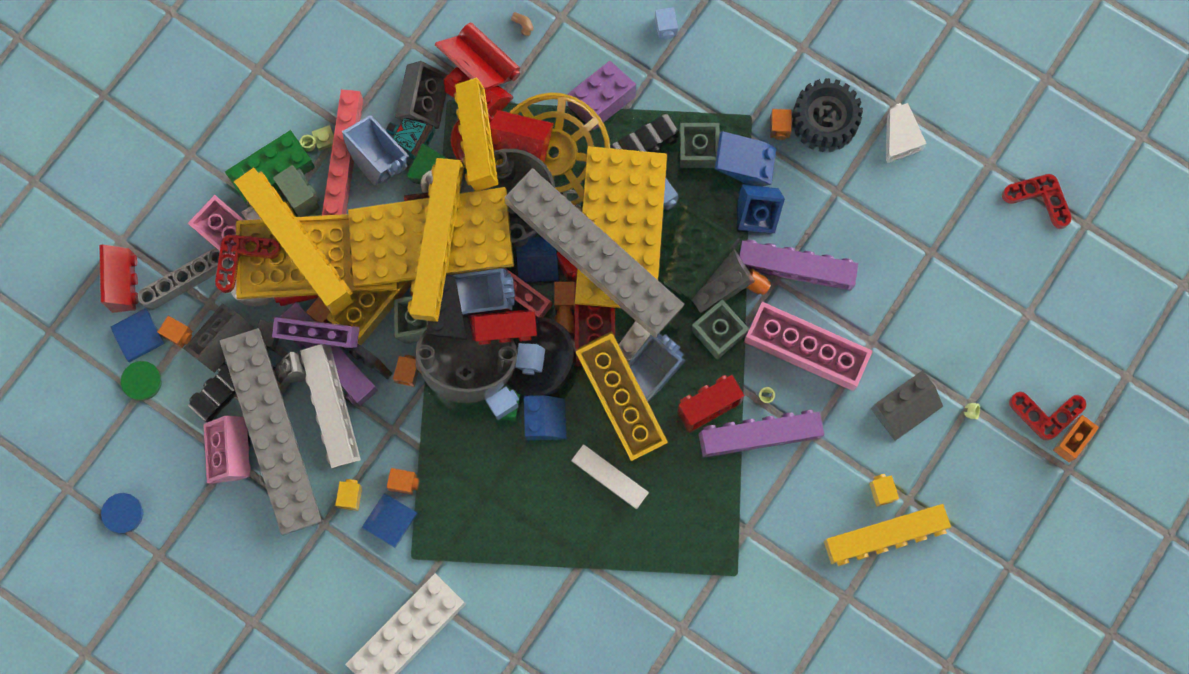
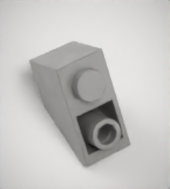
M289 352L276 364L275 372L280 384L303 382L305 380L306 371L305 367L301 364L300 354Z

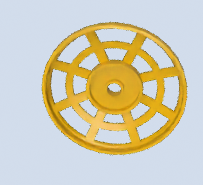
M550 92L527 98L509 113L518 115L521 112L525 117L538 120L556 117L555 129H552L546 159L543 163L551 172L553 180L555 176L565 174L570 183L562 187H555V189L561 193L574 188L579 198L571 201V203L576 206L583 202L584 189L580 183L585 179L586 166L578 178H576L571 168L576 160L586 162L587 154L578 153L575 142L585 136L588 146L594 147L589 131L598 125L604 139L605 148H610L606 127L598 114L590 106L573 96ZM543 100H558L557 111L544 112L535 117L527 108ZM566 101L582 107L593 118L584 125L576 117L565 113ZM564 119L573 122L579 127V130L572 135L563 131ZM552 147H557L559 150V154L555 158L549 155ZM498 160L496 165H501L503 160Z

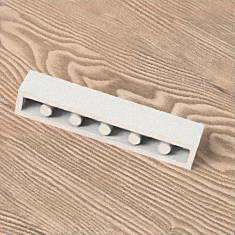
M320 344L300 350L301 364L305 367V379L307 385L310 386L311 402L316 409V421L322 431L321 440L327 450L326 458L328 463L331 465V468L361 461L331 346Z

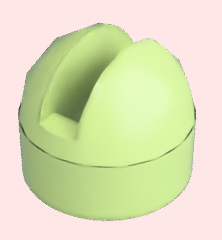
M304 135L300 139V144L306 152L313 151L316 146L315 138L311 135Z
M764 387L759 392V398L764 403H770L775 398V392L770 387ZM762 392L772 393V396H762Z
M969 403L964 407L967 409V412H964L967 418H979L980 405L978 403Z

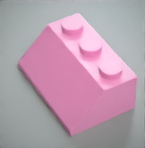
M214 195L188 224L220 251L222 239L227 235H236V221L244 219ZM232 240L227 246L230 249L229 254L235 256V254L231 253L232 246H236Z
M223 416L205 423L204 441L207 483L238 481L250 477V447L248 444V429L244 417Z

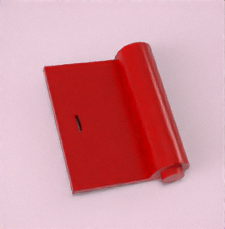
M472 22L465 25L458 36L435 43V46L470 79L478 78L485 90L511 80L515 81L520 76V67Z

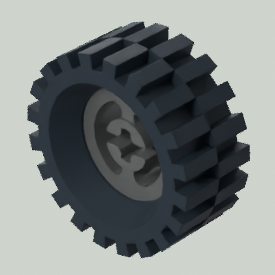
M825 78L824 83H821L819 79L815 80L813 86L811 83L806 85L805 91L802 89L799 93L792 113V127H796L795 135L797 137L802 135L800 141L803 144L806 142L810 143L808 148L813 150L815 146H818L819 152H824L825 148H828L829 152H833L836 146L839 150L844 148L845 143L849 144L855 136L862 120L863 107L860 108L861 99H855L857 92L855 90L848 91L850 85L847 83L841 86L839 85L840 80L837 79L834 83H830V78ZM836 113L839 116V121L835 119ZM813 114L817 115L816 121L814 120Z

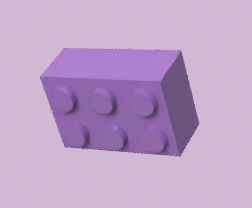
M608 61L570 91L568 95L585 102L598 114L604 123L636 97V83L615 64ZM568 102V107L585 123L593 118L582 107Z

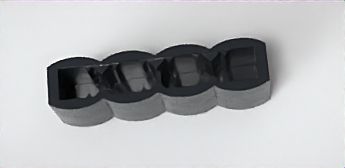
M665 114L639 128L634 133L623 137L618 142L611 144L610 148L658 153L661 151V147L665 145L671 146L678 141L679 131L668 114Z
M226 363L219 367L217 370L218 374L214 378H209L204 383V388L201 392L193 394L189 399L190 403L188 406L206 423L214 420L221 410L232 401L236 393Z

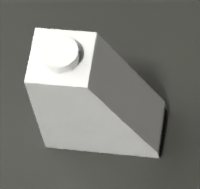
M899 103L892 106L887 115V163L920 152L927 144L908 103L903 105Z

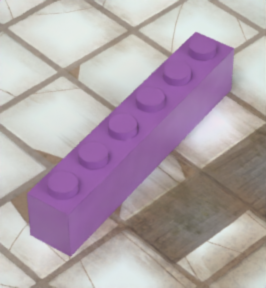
M749 239L742 241L739 246L738 255L748 270L752 268L762 274L849 291L856 284L858 263L853 262L851 259H834L831 255L819 256L811 251H795L791 247H784L783 249L771 243L763 245Z
M297 302L279 316L314 321ZM293 340L300 348L304 346L307 349L320 345L318 343ZM330 345L341 387L348 393L345 397L353 405L357 403L361 407L378 390L338 346Z
M805 410L801 412V415L786 413L782 415V418L774 419V416L763 417L762 421L755 422V419L744 420L743 424L735 425V422H729L719 428H716L715 425L706 426L699 433L703 457H710L820 439L825 434L820 411Z

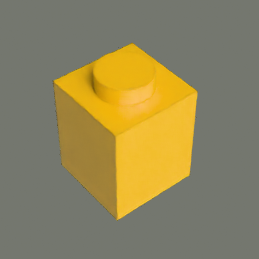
M885 474L873 477L874 480L869 485L876 507L896 502L899 499L892 475L886 477Z
M346 479L345 482L339 481L336 507L359 511L362 486L357 484V480Z

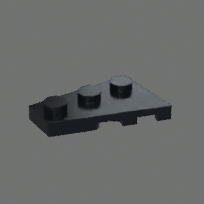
M357 344V347L352 348L341 347L344 350L348 348L350 350L349 353L357 360L361 358L365 366L371 370L375 369L387 380L393 374L375 355L361 345Z

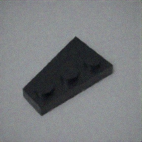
M446 276L439 319L438 322L428 321L427 335L467 340L455 277Z

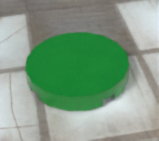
M137 361L125 368L121 375L120 384L128 397L136 401L148 400L154 397L160 390L162 384L161 374L153 364L147 361Z

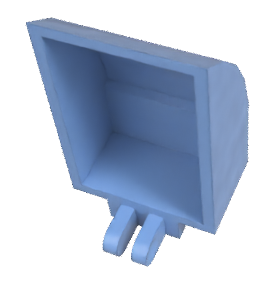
M371 115L342 131L344 142L353 161L375 186L381 182L386 183L392 176L399 175L407 167L406 162L409 155Z
M504 268L448 275L456 278L463 316L512 311V305L515 303L513 277Z
M659 334L656 338L651 335L628 362L648 402L664 387L686 361L682 358L684 354L679 350L681 347L667 335L662 336Z

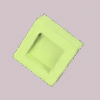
M330 125L312 131L319 151L332 147L334 134Z

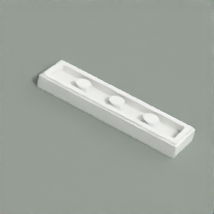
M584 444L571 460V462L636 510L649 494L648 491Z

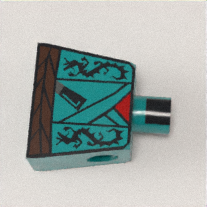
M403 118L400 125L390 122L386 128V132L393 135V139L413 161L422 143L429 146L436 133L433 125L409 118Z

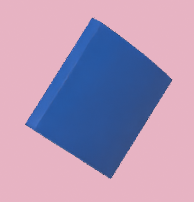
M146 308L111 326V330L129 363L165 344L161 335L157 333L158 329Z
M384 493L362 528L396 548L418 513Z

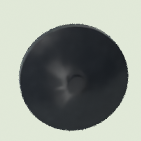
M535 317L537 336H531V340L519 341V338L512 339L517 352L519 343L537 344L545 348L542 372H534V375L523 374L522 370L515 368L507 384L524 396H549L562 388L572 375L576 363V347L571 334L564 326L549 318Z

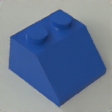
M742 184L737 201L738 230L765 233L776 232L785 200L779 188Z
M543 237L531 238L524 246L516 247L518 276L525 283L559 281L557 250Z
M524 396L526 441L566 439L565 399L551 396Z

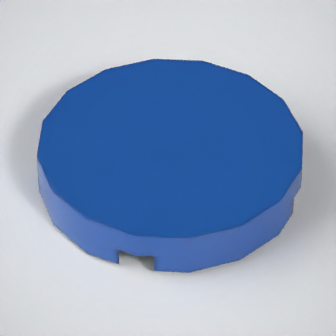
M118 493L109 497L101 510V518L105 527L119 534L135 530L141 523L144 515L140 501L127 493Z

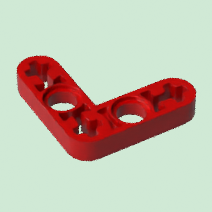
M1045 174L1010 184L1002 192L1003 200L1009 204L1042 196L1052 224L1056 228L1064 229L1072 220L1058 179L1052 174ZM1046 180L1049 183L1052 182V185L1050 187L1049 185H1044L1040 188V185H1043L1046 182ZM1030 184L1034 186L1035 192L1028 193L1025 190V185ZM1020 189V193H1017L1014 196V198L1012 197V195L1008 196L1010 190L1012 193L1018 192ZM1057 197L1060 205H1052L1050 198ZM1061 216L1062 218L1065 217L1066 220L1062 222V220L1058 221V218Z
M240 235L225 236L221 242L215 285L218 290L223 293H229L234 289L240 256L276 258L281 251L278 242L270 238ZM232 240L236 246H232L231 253L235 254V256L229 254L230 249L227 246ZM249 242L256 243L257 247L254 251L249 252L246 250V245ZM260 243H262L263 247L270 248L271 244H273L276 250H272V252L269 253L267 249L261 248ZM227 259H232L234 261L233 266L229 269L224 268L223 262ZM224 273H227V280L230 284H226V287L223 288L220 283L225 281Z
M1024 392L1013 394L1009 400L1010 407L1041 439L1046 441L1055 438L1085 410L1087 405L1086 400L1082 396L1074 395L1048 417ZM1022 398V404L1016 405L1017 399ZM1078 401L1080 403L1078 407L1070 412L1068 409L1073 406V402ZM1029 405L1030 408L1027 409L1024 413L1022 410H1024L1025 407ZM1030 411L1037 412L1039 416L1038 421L1034 422L1029 419ZM1058 413H1064L1067 416L1066 423H1060L1057 420ZM1054 423L1056 427L1050 431L1051 434L1046 435L1044 433L1045 428L1050 427Z

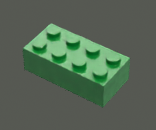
M289 130L226 170L225 173L246 205L250 207L251 205L234 181L252 168H255L258 173L262 171L271 186L278 192L280 190L273 179L274 176L292 165L296 170L300 169L304 175L313 170L315 166L293 132Z

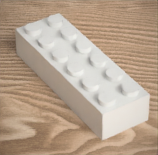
M435 573L345 665L354 674H399L453 619L466 603Z

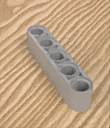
M214 248L144 287L138 293L139 302L147 309H156L216 275L218 262H215V259L219 256L220 251ZM229 259L223 262L224 268H227L229 266ZM200 266H206L203 272H198ZM188 275V279L185 282H180L183 276ZM170 285V289L167 292H163L164 287ZM149 295H153L151 301L145 302Z

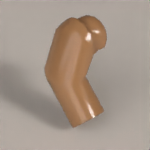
M514 12L511 21L521 24L523 27L521 33L525 36H530L534 28L530 18Z

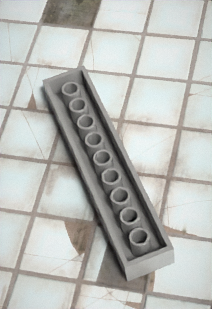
M533 168L505 196V204L654 338L683 308V302Z
M257 328L220 340L281 535L284 536L322 523L317 502L261 330Z

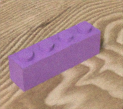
M274 317L272 337L352 348L357 347L359 327L287 317Z

